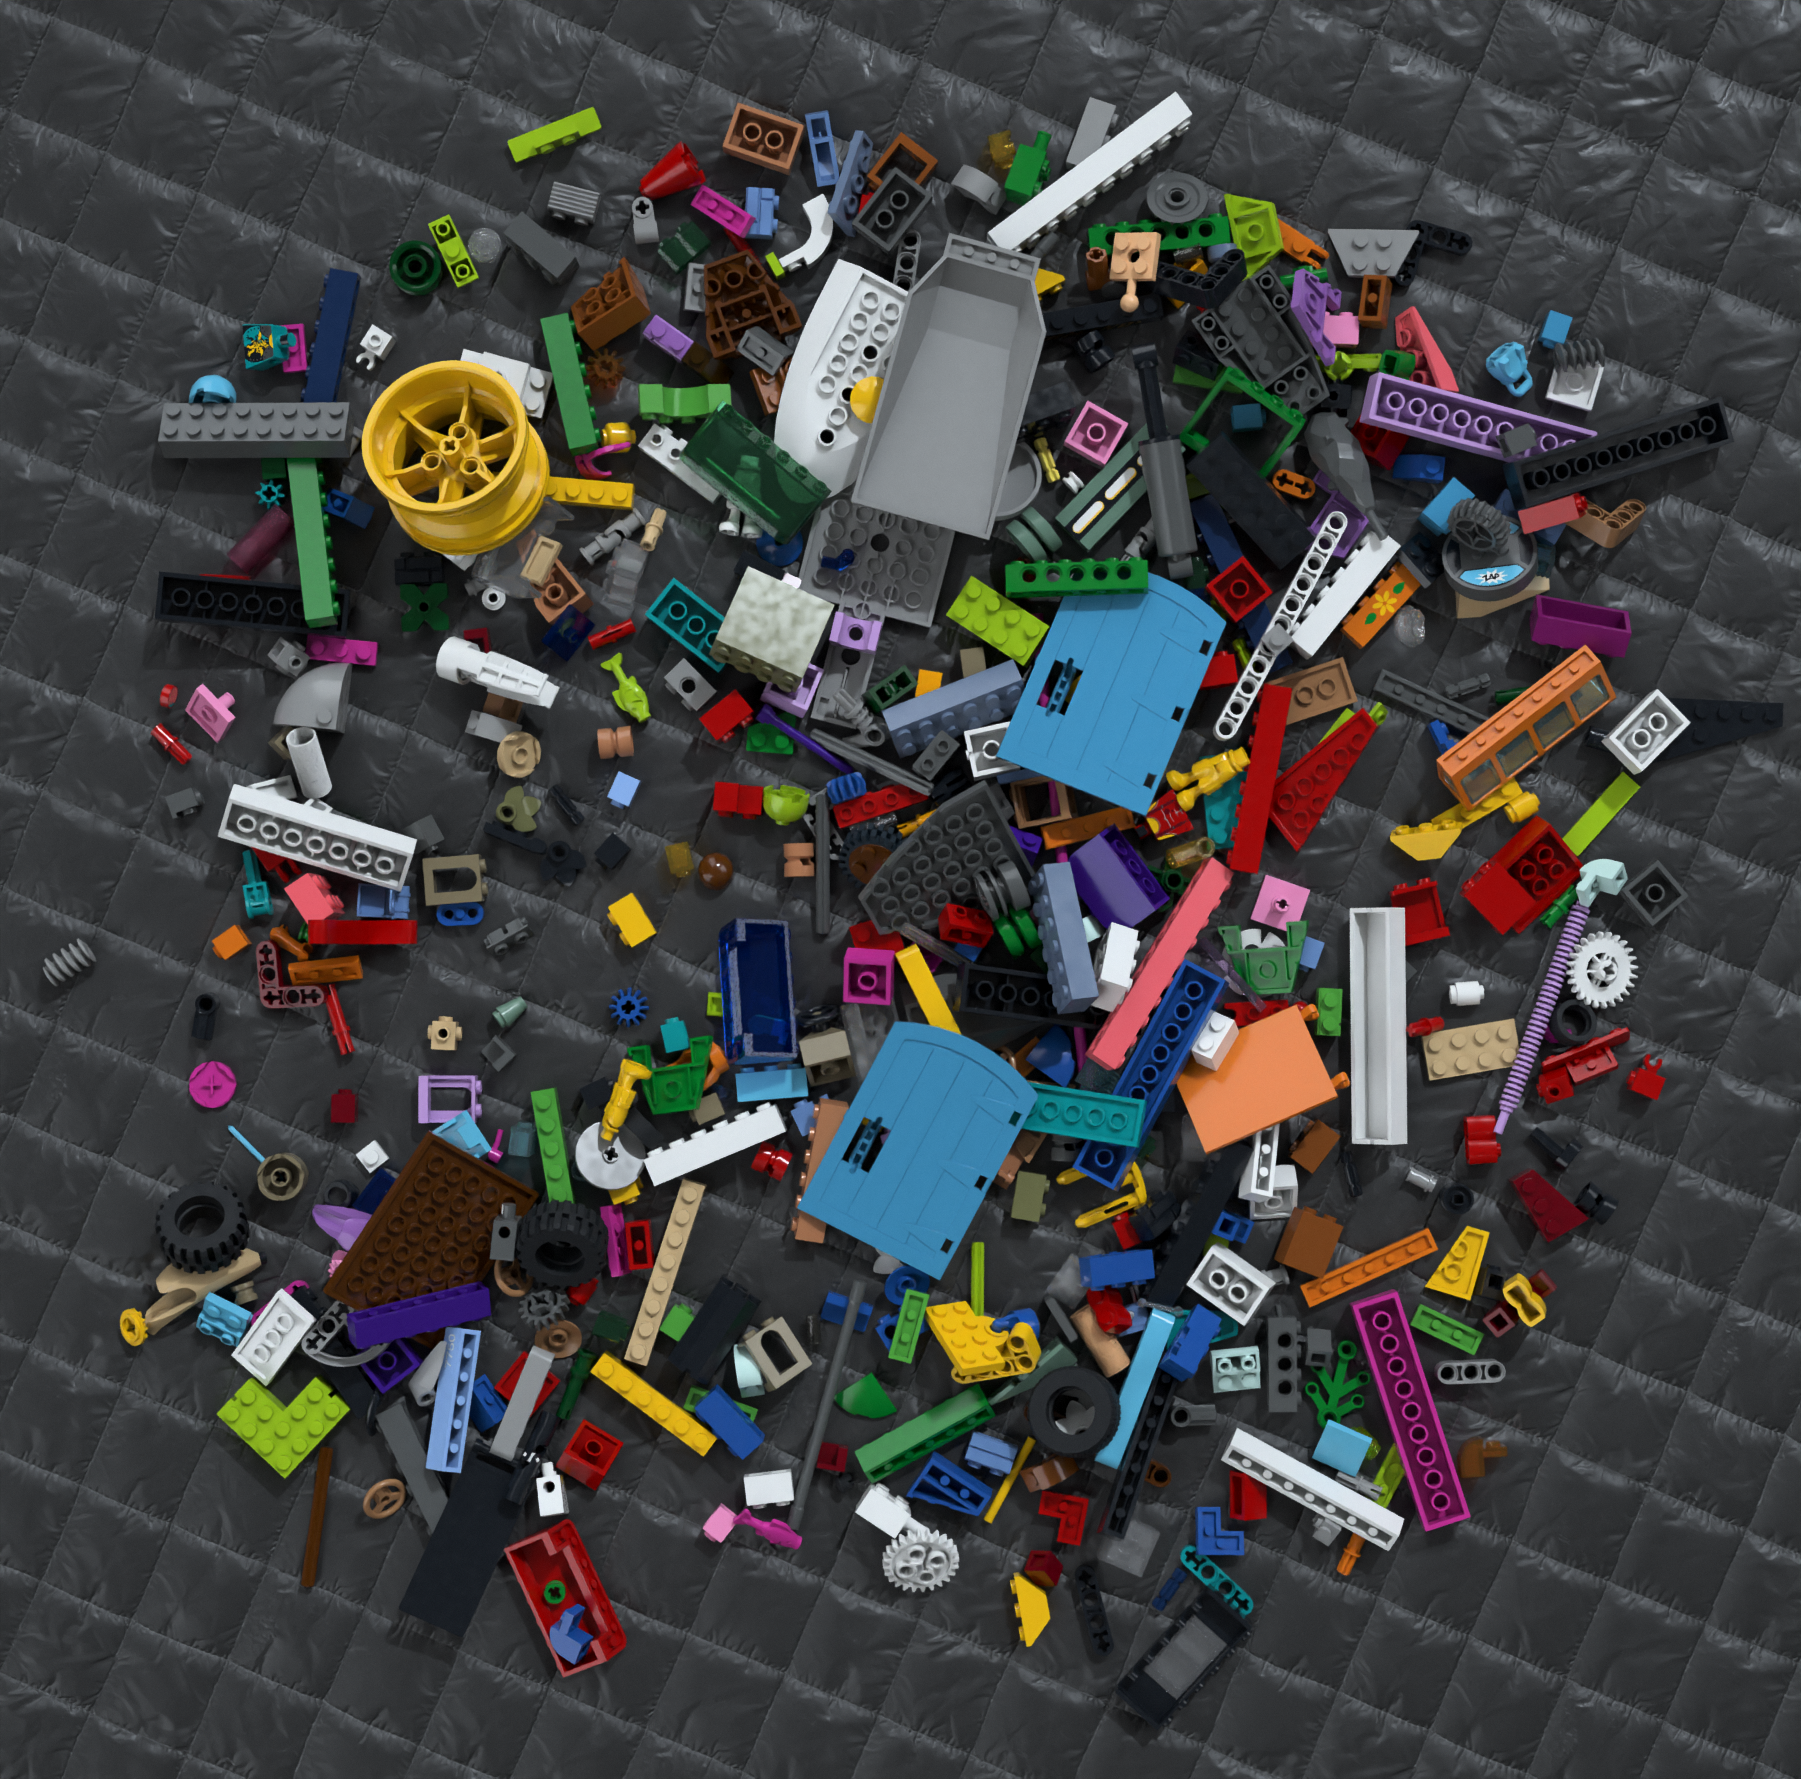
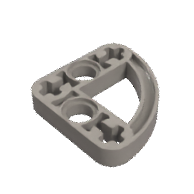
M338 1300L305 1335L301 1344L304 1352L313 1359L336 1367H349L367 1363L382 1354L390 1345V1343L372 1345L364 1353L351 1357H338L323 1352L345 1325L348 1326V1313H342L339 1316L343 1320L341 1323L337 1317L331 1315L333 1312L334 1314H339L342 1310L340 1306L342 1302ZM348 1306V1309L350 1310L349 1313L357 1312V1311H358V1310H356V1309H354V1308ZM328 1319L333 1320L335 1323V1329L331 1333H327L323 1329V1324ZM317 1330L321 1335L327 1337L326 1340H324V1338H320L317 1341V1349H309V1339L315 1340L319 1336V1334L316 1333Z

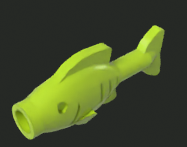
M618 653L610 660L601 663V667L613 671L619 682V690L612 692L617 705L635 717L639 723H642L651 717L645 691L637 685V680L634 676L627 679L620 667L622 664V653Z

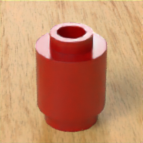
M592 1278L590 1282L586 1284L581 1283L578 1287L569 1286L566 1293L569 1295L568 1299L577 1307L580 1303L585 1306L598 1288L596 1285L599 1280Z

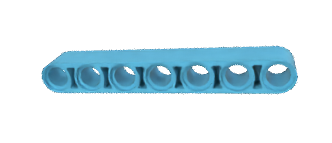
M1155 1308L1151 1310L1118 1395L1119 1405H1121V1420L1118 1431L1108 1446H1105L1103 1450L1096 1453L1094 1461L1114 1469L1118 1468L1170 1335L1175 1316Z

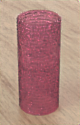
M276 504L272 505L271 509L244 534L245 536L241 537L240 541L231 547L230 551L226 553L227 556L245 573L249 574L264 559L265 555L269 554L270 550L295 527L294 521Z

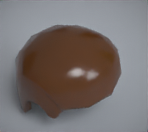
M714 852L703 857L699 863L698 874L700 881L706 888L717 891L725 889L732 882L733 865L726 855Z

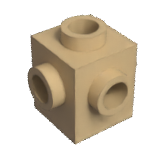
M439 1016V1021H432V1025L428 1026V1039H431V1049L457 1050L458 1041L462 1040V1027H459V1022H454L453 1017ZM444 1029L448 1032L446 1037L442 1034Z

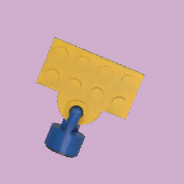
M962 1301L926 1307L924 1314L925 1320L960 1376L1003 1370L1005 1361L1000 1353L1005 1351L1007 1338L1016 1323H1027L1033 1329L1037 1340L1040 1336L1039 1318L1031 1308L1009 1311L1007 1316L1001 1319H994L987 1316H975L968 1303Z

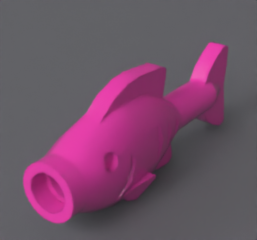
M744 1509L741 1514L733 1518V1524H747L755 1528V1533L764 1536L771 1544L795 1550L801 1545L802 1537L791 1530L786 1523L772 1519L771 1522H763L752 1517L748 1509Z

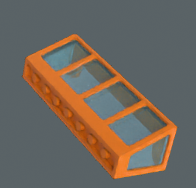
M1584 645L1436 759L1439 779L1468 812L1616 699L1615 692L1601 661Z

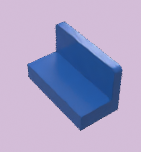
M829 1291L821 1318L842 1325L849 1297ZM865 1302L861 1303L854 1325L855 1330L861 1332L866 1330L873 1305Z
M485 1374L474 1381L469 1416L479 1431L484 1432L501 1421L507 1409L506 1404Z

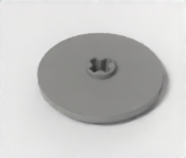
M598 1122L587 1128L577 1142L575 1149L577 1168L583 1178L597 1188L603 1190L625 1188L639 1177L644 1168V1159H646L644 1144L625 1124L618 1127L620 1129L619 1133L615 1132L611 1141L603 1139L600 1135L604 1127L602 1122ZM609 1150H612L613 1156L616 1157L613 1158L611 1161L608 1160V1156L604 1154L608 1153Z

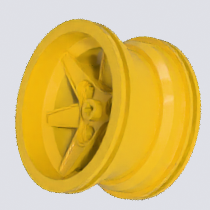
M457 360L440 361L418 367L393 382L380 395L364 425L362 456L369 476L377 489L388 500L390 508L403 530L414 541L432 551L462 556L479 554L502 546L519 535L532 522L545 500L550 481L549 459L545 447L535 429L528 422L526 411L514 388L500 374L483 365ZM484 419L495 420L504 423L508 427L500 433L480 439ZM454 423L449 428V436L435 432L446 425ZM420 446L426 452L421 458V463L406 468L411 455ZM510 457L496 477L486 466ZM439 486V500L437 503L419 502L412 498L414 495ZM466 487L476 492L463 498Z

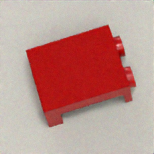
M1493 860L1490 862L1486 861L1479 867V873L1473 879L1469 878L1463 883L1459 894L1468 900L1492 925L1491 927L1497 933L1504 935L1536 901L1498 862Z
M1430 877L1416 880L1417 885L1408 887L1407 883L1393 886L1394 891L1388 892L1392 907L1405 908V946L1450 936L1449 928L1445 925L1437 892V881H1430Z

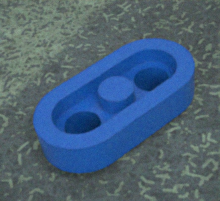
M477 902L443 904L437 910V919L445 926L476 925L484 918V909ZM471 909L477 911V915L474 918L469 916ZM447 910L453 911L451 919L445 916Z

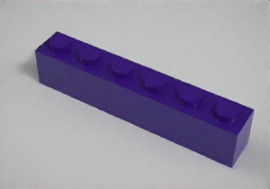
M481 1281L348 1313L349 1340L357 1349H368L375 1344L391 1343L395 1339L411 1338L419 1333L435 1332L439 1328L455 1327L463 1322L482 1320L483 1317L491 1316L489 1289Z

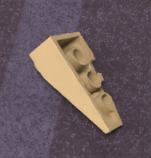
M1538 567L1531 583L1524 590L1507 599L1491 602L1476 601L1466 598L1455 591L1457 618L1482 617L1550 590L1548 567Z

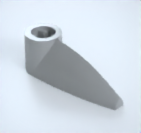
M440 1341L408 1384L419 1406L430 1405L436 1399V1392L433 1387L443 1364L447 1346L446 1341Z

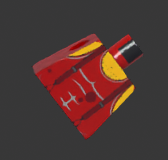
M1173 789L1150 806L1146 817L1143 816L1145 822L1134 827L1140 840L1153 834L1157 842L1194 829L1186 812L1178 803Z

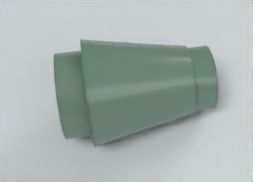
M519 996L496 1007V1011L492 1015L502 1028L509 1027L528 1006L522 997Z

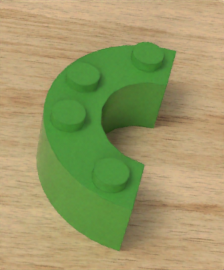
M662 384L638 385L639 415L642 417V420L656 419L659 420V424H671L673 420H681L682 424L696 423L695 419L710 418L711 420L725 419L724 415L732 412L730 384H707L692 388L663 387Z

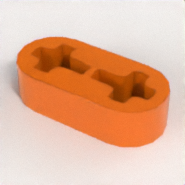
M1278 470L1272 477V486L1277 491L1292 497L1306 500L1315 492V484L1311 479L1291 471ZM1282 475H1285L1286 480L1291 482L1292 485L1284 484L1281 487L1276 477L1280 478ZM1304 483H1307V488L1310 489V492H1306L1304 495L1301 494V489L1294 487L1295 484L1302 486Z

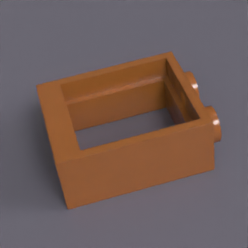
M901 132L867 175L868 187L876 192L883 181L877 175L898 148H901L925 167L915 180L921 187L937 168L938 160Z

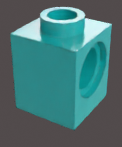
M678 1017L666 1019L665 1025L660 1026L666 1053L690 1048L685 1020L679 1021Z

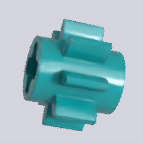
M270 480L269 485L261 482V491L255 492V494L262 498L258 503L260 505L267 503L269 510L272 509V505L282 507L280 504L281 498L285 499L286 496L281 494L280 491L284 487L282 485L275 487L273 480ZM272 490L276 495L272 496L270 500L266 497V494L271 493Z

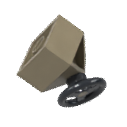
M824 1004L810 1007L799 1012L794 1018L796 1024L811 1026L812 1030L811 1033L799 1041L811 1087L856 1076L845 1030L832 1028L829 1025V1021L840 1013V1008L837 1005Z

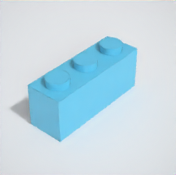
M801 1063L787 1064V1069L778 1070V1065L764 1066V1071L757 1072L754 1071V1067L740 1068L741 1073L735 1074L738 1102L809 1096L807 1073L805 1067L801 1068Z

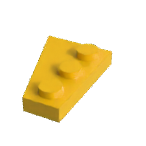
M1466 1226L1425 1287L1471 1300L1490 1232Z

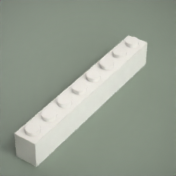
M1239 1428L1235 1430L1227 1443L1221 1458L1225 1463L1387 1551L1391 1549L1399 1537L1404 1518Z

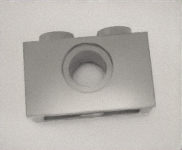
M685 658L664 677L667 681L665 686L674 695L678 692L684 698L681 703L690 712L693 709L699 712L718 694ZM693 681L696 688L692 693H685L683 691L685 682Z

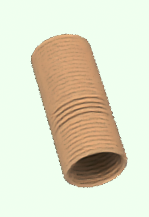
M1089 1304L1070 1316L1073 1325H1075L1074 1327L1080 1333L1079 1335L1085 1341L1084 1343L1090 1349L1089 1351H1091L1092 1356H1094L1095 1361H1097L1106 1378L1117 1374L1131 1364L1129 1357H1127L1128 1355L1122 1349L1123 1347H1121L1114 1333L1105 1332L1100 1328L1096 1319V1311Z

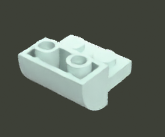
M1258 1346L1210 1351L1214 1393L1261 1388Z

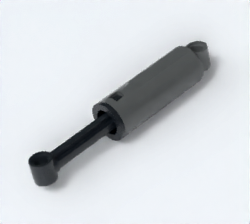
M1155 342L1131 346L1135 370H1138L1149 435L1148 440L1138 442V447L1142 458L1144 482L1147 485L1159 558L1167 557L1170 580L1192 577L1194 573L1190 553L1197 552L1198 550L1185 478L1186 469L1184 458H1182L1180 434L1170 436L1167 434L1156 368L1158 366Z

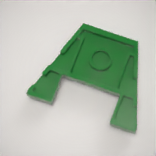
M1309 920L1286 922L1288 946L1243 949L1241 925L1218 927V932L1222 935L1226 951L1230 954L1235 966L1234 970L1245 995L1291 993L1294 991Z
M713 1036L690 1038L692 1063L652 1069L650 1045L627 1048V1052L634 1062L646 1066L648 1070L653 1072L651 1078L641 1079L644 1086L642 1089L653 1115L698 1110L700 1108Z

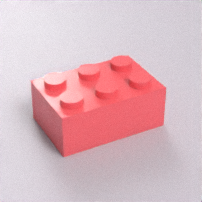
M307 873L284 888L307 924L308 920H336L345 914L342 910L345 907L343 902L337 895H332L329 890L332 886L325 876Z

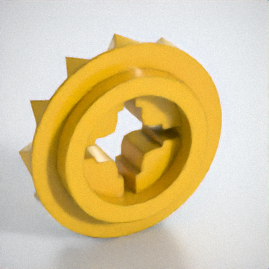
M135 1308L125 1310L120 1317L121 1333L132 1346L141 1345L148 1338L146 1333L148 1327L145 1325L146 1319H143L142 1313L137 1312Z

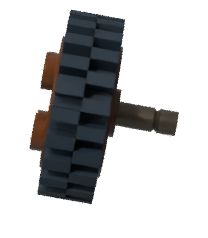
M869 823L868 829L865 824L860 825L859 830L857 827L852 829V832L847 834L839 854V867L843 868L842 874L844 876L848 875L847 880L850 883L856 880L854 886L858 889L861 884L866 887L888 857L907 839L901 840L903 834L900 831L894 835V828L891 826L888 831H885V824H879L878 829H875V823Z

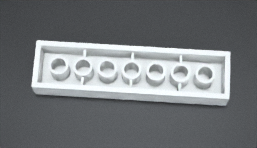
M237 784L233 785L218 833V837L400 892L417 839Z

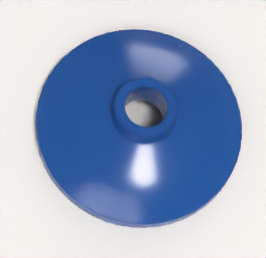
M779 519L770 521L762 527L763 534L761 538H757L756 546L763 560L775 566H786L799 557L803 548V538L801 532L793 523ZM782 538L784 543L781 546H777L775 540Z
M905 1265L889 1275L885 1282L884 1292L890 1302L902 1305L907 1288L926 1293L929 1288L930 1279L928 1274L910 1265Z

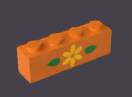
M1399 561L1388 571L1391 573L1390 577L1386 581L1382 578L1373 587L1376 592L1370 598L1366 595L1357 604L1360 609L1354 615L1350 612L1341 622L1344 626L1340 631L1359 649L1363 648L1421 585L1404 564H1401Z

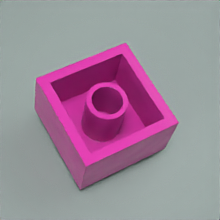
M848 947L844 957L843 1002L891 1005L894 995L895 951Z

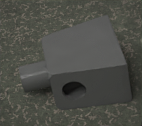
M502 1203L501 1214H498L494 1219L490 1259L514 1261L516 1258V1243L522 1216L516 1215V1204Z

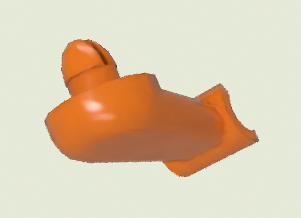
M284 924L271 929L270 939L277 942L279 947L296 955L299 962L308 960L309 953L313 950L312 945L306 942L301 944L292 938L288 933L287 925L285 929L283 928Z

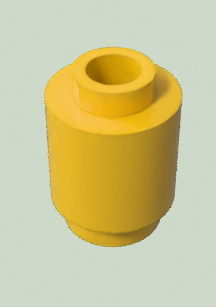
M1526 791L1507 802V806L1503 809L1512 823L1517 821L1520 823L1539 811L1540 801L1534 793L1530 794Z

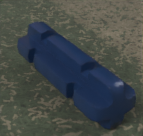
M1180 1568L1175 1569L1172 1573L1173 1577L1169 1578L1160 1590L1159 1597L1156 1596L1153 1600L1152 1605L1157 1610H1164L1167 1606L1166 1602L1170 1601L1179 1589L1180 1582L1183 1583L1186 1579L1187 1574Z

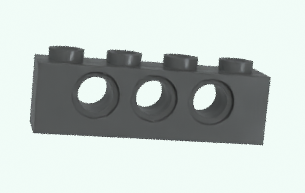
M1266 1315V1390L1268 1412H1297V1406H1301V1392H1297V1382H1301V1368H1297V1359H1301V1345H1297V1335H1301V1323L1297 1321L1294 1315ZM1282 1334H1287L1290 1337L1289 1343L1285 1346L1278 1344V1338ZM1281 1358H1288L1290 1360L1288 1368H1278V1362ZM1283 1381L1290 1383V1389L1286 1393L1278 1391V1386Z

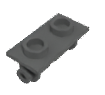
M518 917L506 924L505 926L508 930L506 934H504L502 928H499L486 935L487 938L484 939V943L493 957L505 954L509 948L526 942L529 937L534 935V932L528 926L526 918L520 919Z

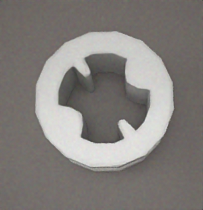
M1071 471L1068 478L1064 477L1062 479L1074 494H1078L1079 488L1083 489L1085 487L1083 482Z

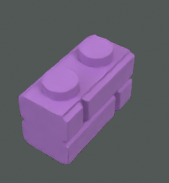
M658 315L654 316L642 333L645 339L670 357L673 356L680 364H683V357L694 343L693 340Z

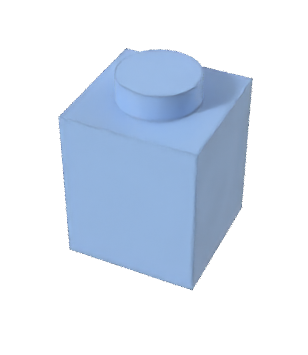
M618 772L607 796L612 799L610 804L624 809L625 805L631 807L642 782L622 772Z

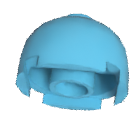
M219 375L203 376L192 385L189 403H236V391L232 383Z

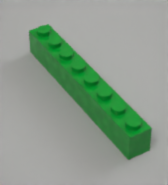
M287 458L305 621L309 628L338 624L337 616L341 615L339 602H335L334 595L338 593L336 579L333 580L332 572H335V562L333 557L330 558L329 550H333L331 536L327 535V528H330L329 515L325 514L324 507L328 506L326 493L322 491V485H325L324 472L320 471L319 465L323 463V458Z

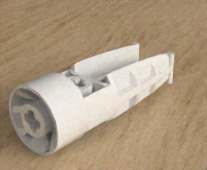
M454 636L448 638L443 643L437 656L436 671L439 677L462 685L471 681L488 687L487 691L517 701L546 706V708L550 709L560 687L547 681L549 675L492 651L487 654L480 652L477 644Z

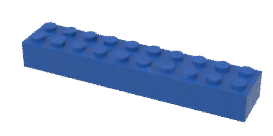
M1186 959L1183 960L1112 1093L1115 1096L1147 1101L1139 1148L1087 1140L1073 1165L1074 1169L1115 1191H1119L1192 1055V1047L1218 1007L1230 984L1229 982Z

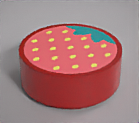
M171 684L164 686L160 695L161 706L169 709L173 707L178 695L177 686Z

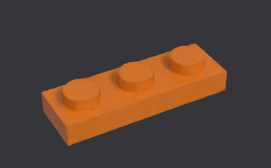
M359 955L289 963L288 966L292 985L318 984L363 978Z

